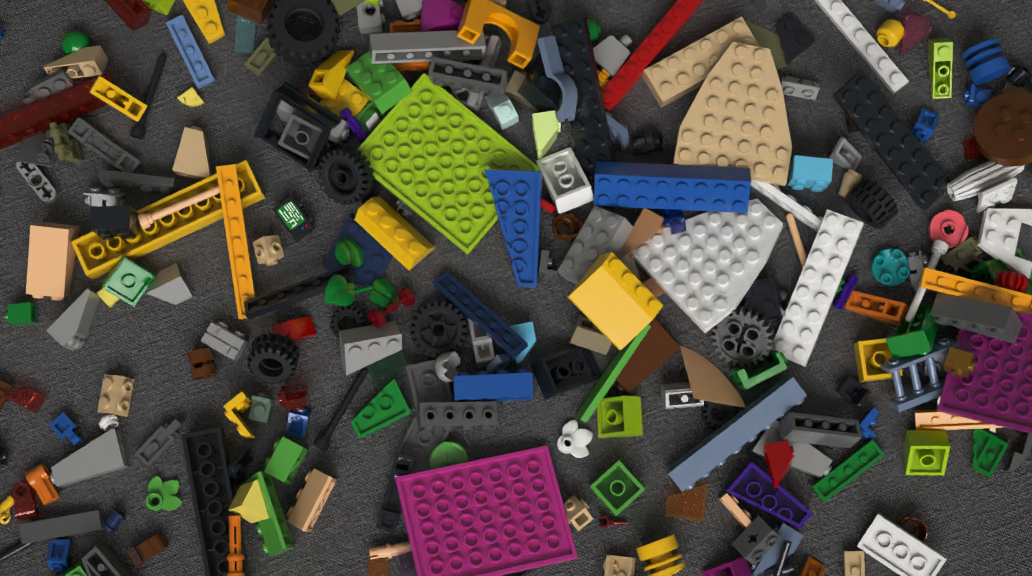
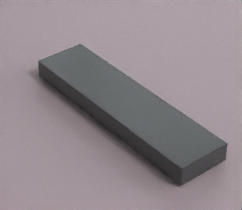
M100 510L19 524L21 543L26 544L102 530Z

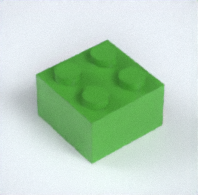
M282 436L281 440L278 439L274 444L273 450L275 451L272 457L269 456L266 459L263 467H265V473L284 483L291 484L308 449Z
M620 460L589 487L614 516H617L646 490Z

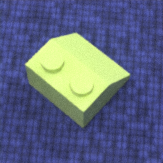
M555 111L532 114L537 160L546 154L556 141L557 133L560 132L561 123H558Z

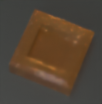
M388 559L368 560V576H389Z

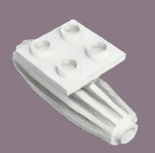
M992 161L985 162L947 184V192L953 201L978 195L976 211L980 213L988 208H994L995 205L1000 203L1005 204L1012 199L1018 181L1016 177H1013L1022 172L1025 165L1011 167L1002 166Z

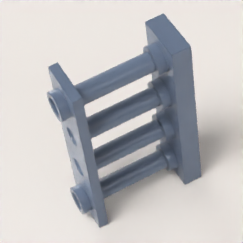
M943 338L938 343L933 344L932 350L925 355L916 354L903 358H891L886 363L881 364L880 366L883 370L892 373L896 391L895 397L888 400L889 407L897 412H902L940 397L946 378L938 380L933 357L943 353L945 362L949 348H957L959 343L949 338ZM926 360L930 382L928 385L921 387L916 363ZM909 366L913 389L910 392L904 393L899 370Z

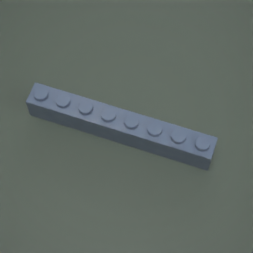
M788 374L666 469L668 475L682 492L685 489L690 490L695 486V482L698 479L707 477L711 473V469L724 464L729 455L738 453L742 449V445L755 440L758 437L757 434L762 430L769 429L777 418H783L789 413L790 408L803 403L807 394L797 381Z

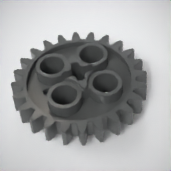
M744 307L739 312L737 308L734 309L731 314L711 329L713 332L710 338L714 339L711 344L717 345L715 352L721 351L720 358L726 356V363L732 360L733 366L739 362L741 368H743L744 363L751 367L752 362L758 365L760 360L764 361L766 356H769L770 350H772L774 345L772 342L775 337L771 336L773 329H768L771 323H764L765 316L759 318V312L752 314V308L748 312H745ZM744 323H747L748 326L743 338L744 341L741 345V349L739 352L737 351V348L741 339V333L744 329ZM732 324L738 325L739 328L733 327ZM750 330H755L758 334H754ZM727 341H732L734 345L729 344ZM746 347H751L753 350L750 351Z

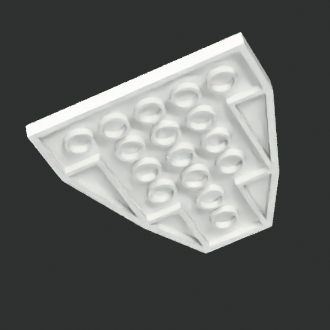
M758 199L749 200L748 213L705 212L665 227L660 235L656 234L651 240L631 253L635 255V261L693 322L706 333L737 308L767 263L783 228V223Z

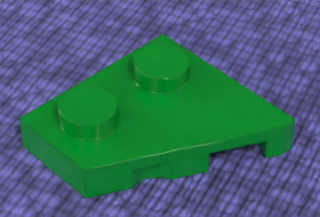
M973 429L972 469L990 479L1009 444L983 429Z

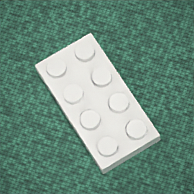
M878 513L857 545L858 548L900 576H936L947 560L945 556L880 513Z

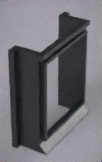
M285 81L281 87L273 91L253 137L261 138L308 169V172L311 173L320 167V162L317 160L331 130L340 124L342 118ZM281 100L323 127L309 159L278 145L281 136L269 129Z

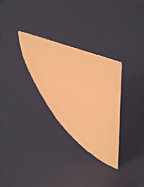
M680 346L694 399L745 407L738 391L717 367L700 354Z

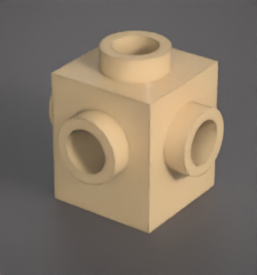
M279 235L263 236L252 242L258 264L275 265L279 259L284 257Z
M573 495L564 503L568 523L572 524L577 531L593 520L587 511L589 506L583 499L579 501Z

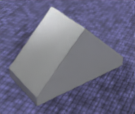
M840 137L828 159H833V163L846 170L851 169L855 171L863 156L845 138Z

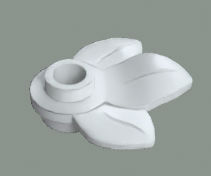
M571 420L563 426L562 435L557 440V447L560 452L565 454L571 453L576 458L586 457L589 455L586 445L592 440L593 433L587 429H579L577 421ZM565 440L569 441V447L565 446Z

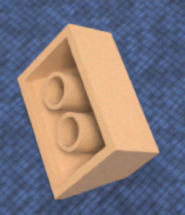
M317 469L309 471L305 478L307 483L304 489H300L295 499L298 501L295 507L291 506L287 513V522L305 532H311L337 479Z

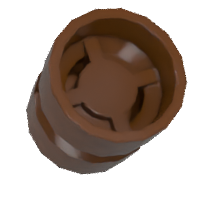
M202 348L187 353L189 364L193 366L190 369L192 380H202L217 375L216 366L212 363L214 359L212 348Z

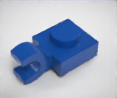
M62 412L49 424L62 440L68 437L77 446L83 442V439L74 431L78 426L65 412Z

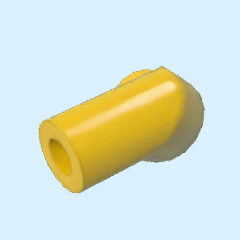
M11 494L0 504L1 524L9 523L11 518L10 508L17 502Z

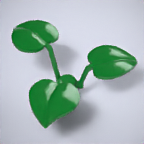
M346 237L340 238L335 247L336 259L343 266L352 263L353 266L360 267L364 259L360 247L351 239ZM334 275L327 283L324 303L348 306L353 303L355 293L371 290L369 294L371 301L382 308L387 307L394 301L397 302V298L392 285L384 279L375 280L372 286L354 289V283H347L343 276Z

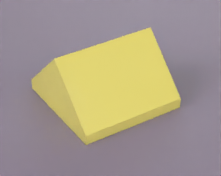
M258 480L241 485L228 509L250 523L269 518Z

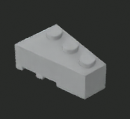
M396 321L387 322L381 328L370 325L339 331L341 364L346 375L402 350V334Z

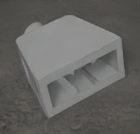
M625 34L619 40L611 35L593 48L596 67L600 71L605 69L610 74L608 76L610 80L630 58L631 52L627 47L632 43V40Z

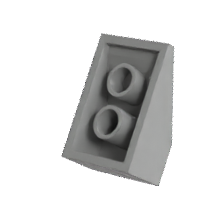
M87 288L46 331L63 347L71 351L79 349L84 344L83 340L87 337L100 297Z

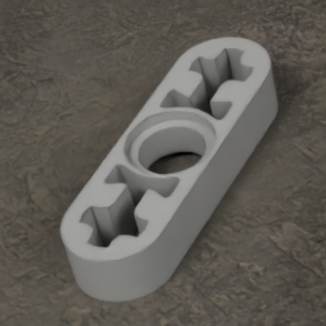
M17 162L16 167L39 198L45 203H54L58 198V192L37 165L28 164L32 170L30 173L27 169L23 168V163ZM36 175L42 177V182L38 185H34L32 182ZM45 187L51 192V198L45 197L46 193L42 188Z

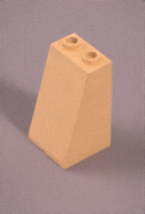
M48 222L30 225L26 294H32L33 298L50 296L51 300H63V298L70 296L76 252L71 241L79 238L80 226Z

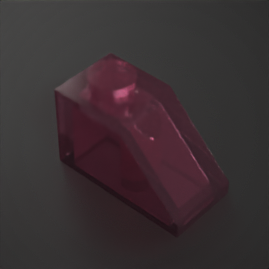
M906 15L903 20L904 35L900 40L898 56H903L923 42L927 35H930L932 25L929 24V17Z

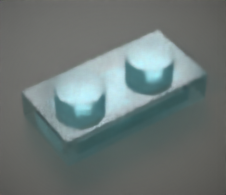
M237 15L234 52L235 54L252 55L254 53L256 22Z

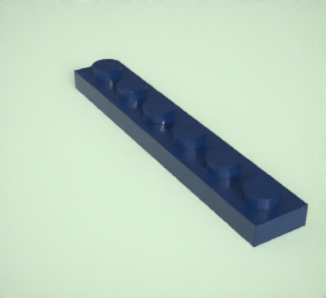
M448 271L444 272L433 282V286L512 358L517 357L528 347V343Z

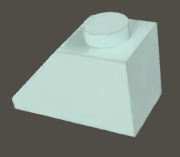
M506 94L504 96L499 95V97L485 96L502 130L519 122V116Z

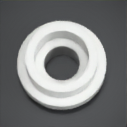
M111 414L103 416L99 422L100 428L104 429L105 432L116 428L119 424L118 417Z

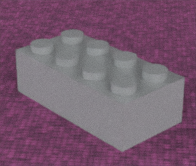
M594 206L557 272L566 280L578 284L600 254L613 252L618 256L634 227L626 218Z

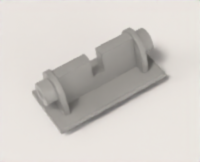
M787 75L781 78L780 83L783 94L816 100L820 89L819 83H816V81L802 79V83H798L799 78Z
M90 187L83 192V195H88L85 197V204L97 207L103 206V200H106V206L124 205V199H121V197L126 194V192H121L118 188L101 190V187Z
M921 250L919 255L914 252L909 253L908 257L909 271L917 270L916 274H910L911 288L914 291L918 289L922 269L929 264L928 256Z

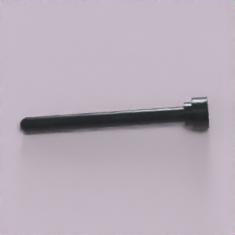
M160 54L144 100L147 108L137 124L131 128L129 135L136 139L144 140L146 131L144 125L166 61L165 54Z
M367 367L360 370L325 432L315 439L313 445L324 451L328 450L330 446L329 438L368 374L369 370Z

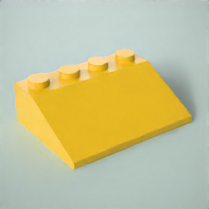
M613 252L600 254L567 296L619 350H622L641 332L663 307L661 302Z

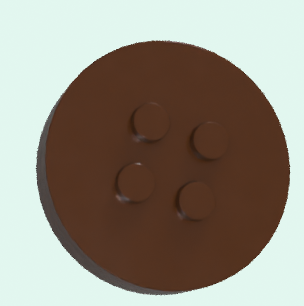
M1024 92L1003 93L987 101L978 111L974 121L975 141L980 152L988 160L1002 166L1011 167L1022 166L1032 162L1031 94Z

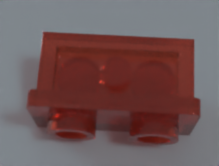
M287 382L283 383L281 389H279L280 393H278L279 404H283L284 410L293 408L294 411L304 409L309 402V390L289 393Z

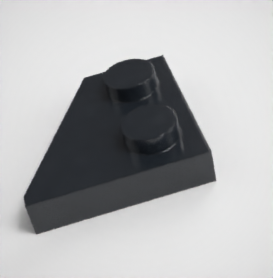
M791 13L775 27L777 35L780 37V45L784 51L787 65L815 42V39Z

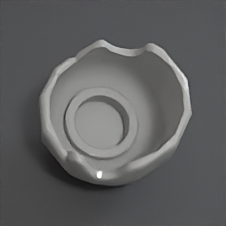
M452 351L442 353L437 357L435 370L437 376L442 381H454V376L458 375L459 372L456 371V367L461 364L459 355Z

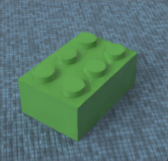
M370 50L345 68L352 81L381 114L412 92L405 78L391 63L371 64Z

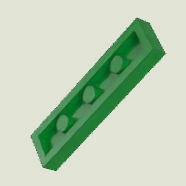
M871 440L811 488L824 503L885 456V454L874 440Z

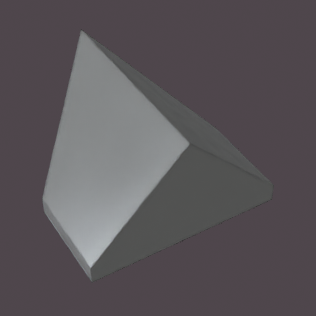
M177 263L160 270L146 292L148 295L175 305L193 297Z

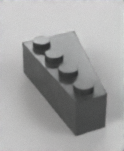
M937 293L930 312L935 322L940 325L954 326L1012 344H1016L1023 324L1012 307Z

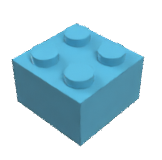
M794 155L789 164L787 186L792 187L794 190L810 188L813 192H822L832 181L833 159Z

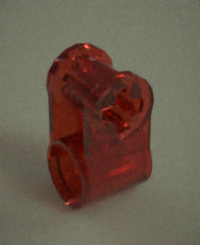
M28 482L16 483L12 488L16 519L20 521L38 517L39 508L35 489ZM26 488L27 492H24V494L20 493V490Z

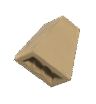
M184 127L172 170L177 175L202 181L213 175L207 137L199 127Z

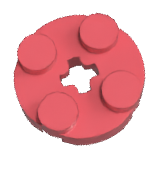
M947 210L940 212L929 223V239L933 242L940 240L947 243L948 249L956 248L967 238L968 225H966L964 217L956 211ZM950 225L953 233L946 234L943 228Z

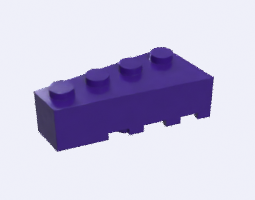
M752 461L746 465L725 490L798 528H801L813 514L780 485L777 488H773L771 478Z

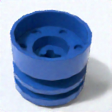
M997 38L977 43L961 54L962 60L967 61L964 64L966 68L975 66L968 73L972 83L975 85L994 80L1011 69L1006 56L997 57L1003 51L1002 47H998L1000 42Z

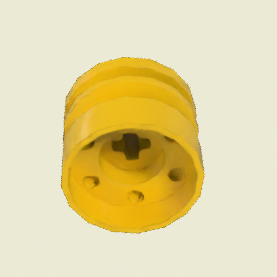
M675 534L636 548L640 561L650 560V564L643 569L644 571L653 569L654 573L647 576H671L686 567L685 562L678 564L675 562V560L683 557L682 554H672V551L679 547Z

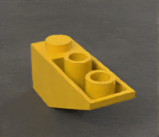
M338 50L315 69L308 86L319 98H336L346 74L345 68L349 66L353 57V50Z

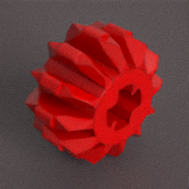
M1000 271L996 274L994 286L1026 294L1028 278L1024 274L1013 271Z

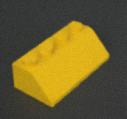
M380 196L372 197L357 211L354 220L409 271L435 248Z

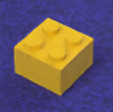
M886 338L858 341L854 344L859 383L893 379L892 373L883 370L880 366L892 358ZM901 369V370H899L900 376H903V374H902V369Z

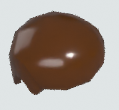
M562 213L557 215L552 221V231L560 240H573L582 229V221H579L575 214Z
M907 515L897 523L899 527L922 542L926 540L928 536L927 524L917 515Z

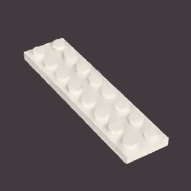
M827 209L785 311L786 316H783L772 343L774 344L772 350L782 352L787 360L806 367L864 226L863 222Z

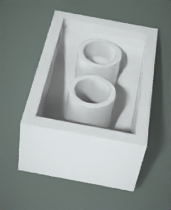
M571 147L536 160L537 166L541 168L540 172H542L544 183L559 214L594 200L591 185Z

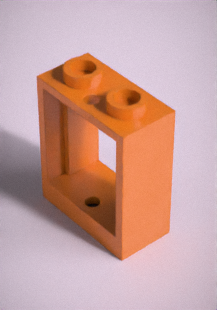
M415 19L413 22L394 21V23H390V33L419 32L421 19ZM430 62L391 63L398 72L430 69Z

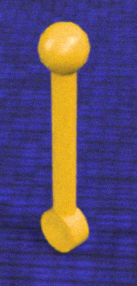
M922 0L929 2L946 13L949 19H953L956 16L954 11H948L933 0Z

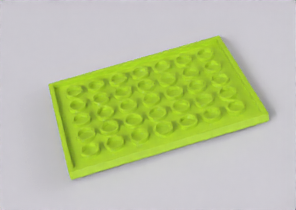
M423 73L410 88L412 92L395 105L357 150L361 151V155L367 157L365 159L366 162L370 161L371 165L368 167L373 168L374 172L370 175H373L374 179L465 254L469 255L498 220L495 202L485 170L539 172L541 168L445 89L430 82L429 76Z

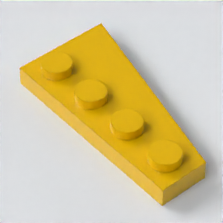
M183 0L209 44L225 36L215 0Z

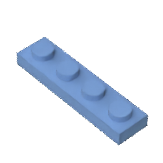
M180 15L166 22L197 88L200 89L214 82L215 79L184 16Z

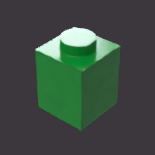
M31 302L7 304L8 310L5 311V318L9 324L13 326L37 324L35 304Z

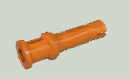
M228 516L229 554H227L226 560H228L229 573H227V576H245L243 572V559H245V556L241 554V516ZM234 527H236V544H234Z

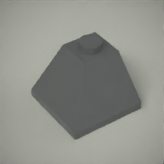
M292 113L278 145L309 159L323 128Z

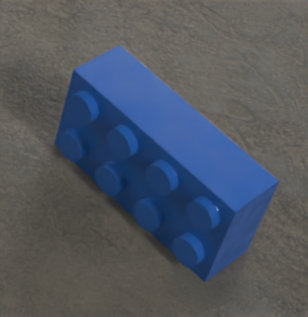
M528 369L516 370V373H509L508 370H499L497 374H489V371L477 372V375H470L469 372H460L458 376H454L455 402L533 400L532 372H528Z

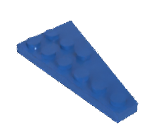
M485 170L517 285L538 287L542 172Z

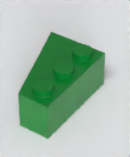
M932 305L918 308L913 321L907 322L904 319L902 321L903 326L901 328L896 327L894 329L895 334L892 337L888 336L886 338L892 358H903L916 354L925 355L932 350L939 324L935 322L930 314Z

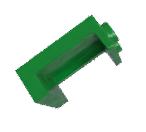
M770 350L769 357L771 361L747 374L744 368L734 367L729 371L737 387L746 390L787 369L785 365L787 363L786 357L782 352Z

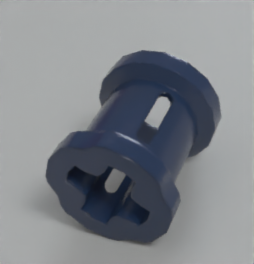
M112 508V512L107 519L100 522L112 534L116 532V527L127 519L116 508Z

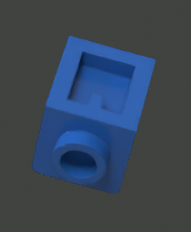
M970 84L963 92L965 106L980 109L990 100L991 90L976 88L975 84Z
M922 108L911 130L913 136L927 142L935 130L940 115Z
M302 405L293 406L288 415L285 434L304 438L312 410Z
M875 408L869 409L859 421L861 435L865 439H873L876 436L868 428L869 426L873 427L878 421L877 416L880 412Z
M50 540L46 558L50 569L63 571L70 568L68 562L72 545L70 540Z

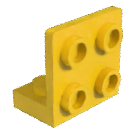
M240 392L223 406L226 409L224 414L231 422L233 421L238 424L236 429L243 437L254 439L256 437L255 434L238 414L239 411L241 413L246 411L251 406L249 403L252 400L249 395Z

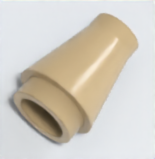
M848 169L847 173H844L838 194L846 198L859 184L862 175Z

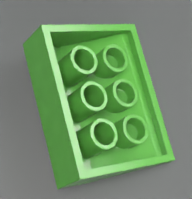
M262 471L257 472L247 479L245 483L255 480L259 482L269 518L258 521L256 527L259 535H263L265 542H262L265 553H269V556H274L295 547L271 475Z

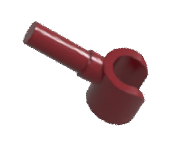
M605 516L599 518L607 520L605 526L599 525L601 528H607L609 525H626V520H612Z

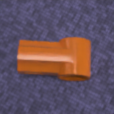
M43 463L25 473L28 483L32 488H35L44 505L52 503L60 497L50 479V472Z

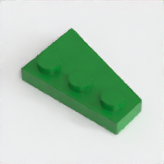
M393 378L350 421L359 439L411 413L395 379Z

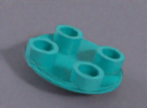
M888 248L881 250L873 258L871 265L872 274L882 285L897 286L904 282L910 274L908 259L899 249Z

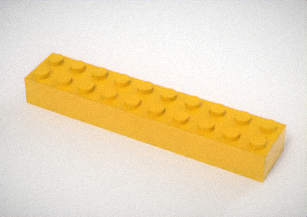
M244 160L236 164L242 209L265 199V196L248 161ZM217 174L150 204L137 212L139 214L144 212L152 214L219 185ZM220 193L153 221L154 223L151 224V227L143 229L139 222V236H133V239L114 237V240H102L94 232H91L71 241L86 276L93 280L112 271L123 255L133 261L222 219L223 211Z

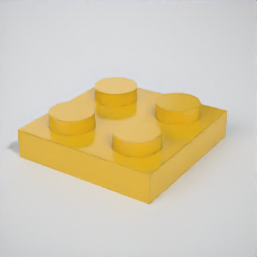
M343 78L336 98H323L320 104L340 117V112L344 108H349L352 113L351 115L356 117L370 100L363 92Z

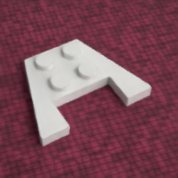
M988 208L984 210L977 246L996 260H1001L1011 271L1015 270L1017 273L1024 274L1029 279L1032 262L1016 257L1015 251L1021 222L1032 226V209Z

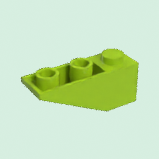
M948 38L928 39V64L932 99L951 98L953 42Z

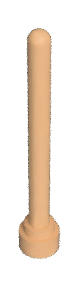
M219 185L152 214L144 212L137 215L142 228L151 227V224L154 223L153 221L219 194Z
M788 213L786 219L803 268L807 255L794 216Z

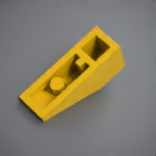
M98 76L89 91L114 109L137 122L147 108V105L101 76Z

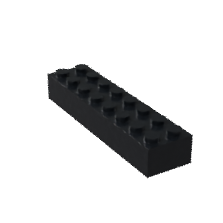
M215 427L182 434L181 437L206 576H227V573H229L228 560H226L227 554H229L228 516L238 515L228 510L236 493L233 478L229 476L228 471L230 459L224 428ZM241 526V554L245 556V559H243V572L245 576H250ZM234 527V544H236V527Z

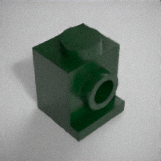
M974 255L959 266L964 278L987 284V280L991 277L986 268V262Z

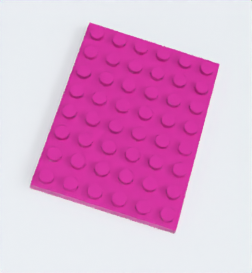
M548 445L395 477L417 576H502L569 561L578 557Z

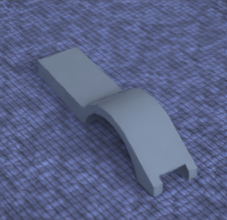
M555 36L539 38L537 41L546 76L558 83L563 95L562 105L556 113L558 123L565 122V118H568V121H572L575 119L578 100L576 85L571 77L564 73Z

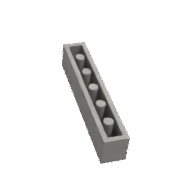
M482 30L481 35L474 44L457 37L458 31L370 34L369 50L371 64L431 62L432 57L452 61L485 59L486 43Z

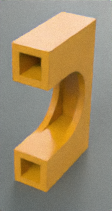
M468 0L456 36L474 44L481 35L484 24H495L508 34L511 41L507 61L524 69L532 59L540 26L489 0Z

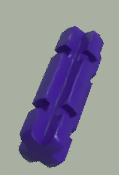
M344 108L340 112L341 117L346 120L347 125L356 134L358 140L363 142L367 139L368 134L365 130H362L363 127L354 115H351L352 113L349 108Z
M852 274L848 275L846 283L842 286L843 289L837 296L838 299H835L833 307L838 310L844 308L846 305L845 301H848L854 290L853 286L859 280L858 277Z

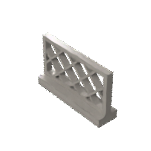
M484 35L485 41H488L485 59H481L478 66L494 68L502 42L498 36ZM469 60L458 61L462 63L468 62V64H471ZM451 87L453 91L451 95L455 96L460 103L473 111H479L485 92L473 93L466 88L455 91ZM467 90L469 93L467 101L459 100L457 94Z

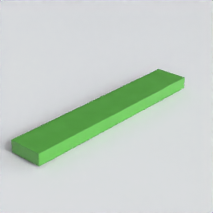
M649 324L622 350L617 352L575 416L585 423L589 420L651 328Z

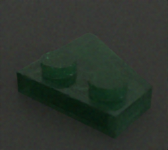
M402 350L366 366L378 393L393 378L397 381L405 371V366L408 363Z

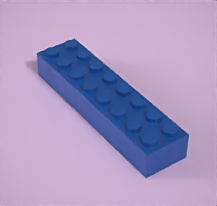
M596 161L594 206L748 213L751 186L750 168Z

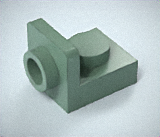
M257 393V396H251L252 404L248 417L249 420L263 423L269 422L273 400L268 399L269 395Z

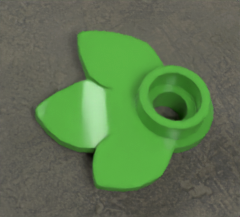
M155 476L148 484L147 507L153 511L160 509L172 511L181 506L182 501L176 497L179 490V481L169 480L163 483L159 476ZM155 497L159 499V503L157 505L153 503V499Z

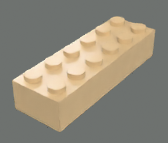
M742 17L643 71L642 77L661 108L702 86L707 75L732 42L760 47Z

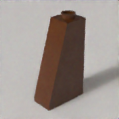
M656 319L651 322V328L615 380L617 383L615 387L622 394L624 392L627 395L630 394L681 348Z

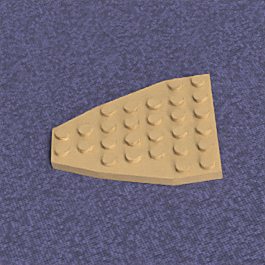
M732 42L707 75L679 126L672 165L750 168L751 180L785 186L792 144L783 89L771 51L768 48Z

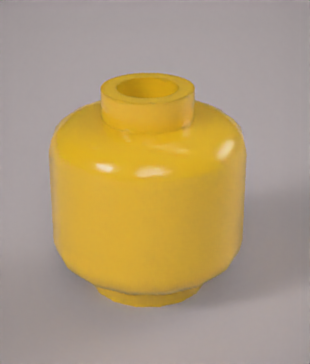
M887 19L877 30L878 42L884 47L896 46L905 34L902 23L898 20Z

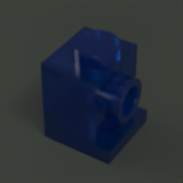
M660 209L661 217L664 218L663 224L665 228L669 227L671 234L686 231L685 216L682 210Z

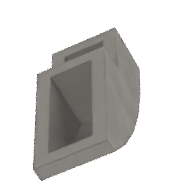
M468 318L477 369L485 368L495 358L492 339Z

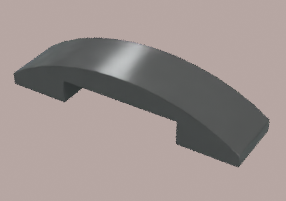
M80 117L67 131L71 136L121 172L133 173L141 163V161L113 143Z
M1023 433L1018 453H1009L1004 472H1013L1026 459L1032 448L1031 433Z

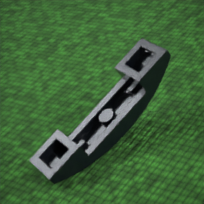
M396 452L385 499L376 526L377 529L392 533L396 532L402 508L395 477L412 474L415 457Z

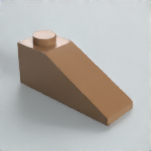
M644 208L617 257L621 258L627 252H632L651 240L656 234L660 235L665 227L662 224L664 218Z

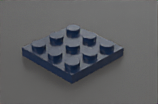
M348 217L323 268L331 271L343 266L336 259L335 247L341 237H346L360 247L364 258L363 264L360 267L354 266L357 281L353 283L361 287L372 286L375 280L382 279L393 255L353 218Z

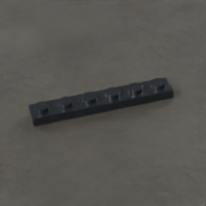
M351 263L244 301L245 315L249 320L325 293L327 283L334 275L343 276L347 283L356 282L355 268Z

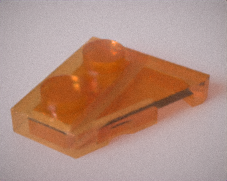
M708 484L668 496L666 498L664 516L704 522Z

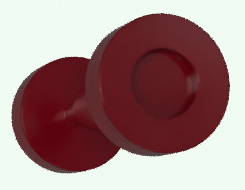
M402 288L397 293L399 300L389 304L384 308L383 312L375 308L369 311L368 317L375 327L381 328L386 323L385 314H390L396 310L401 303L406 307L413 305L415 298L409 289Z

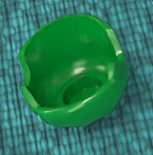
M73 30L68 32L62 40L64 53L69 55L82 48L91 47V38L83 31Z

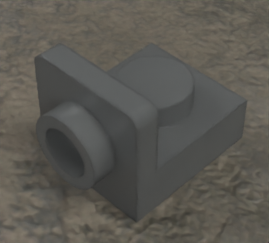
M542 250L539 275L543 279L553 280L554 277H558V272L547 269V267L551 268L553 257L549 256V250Z

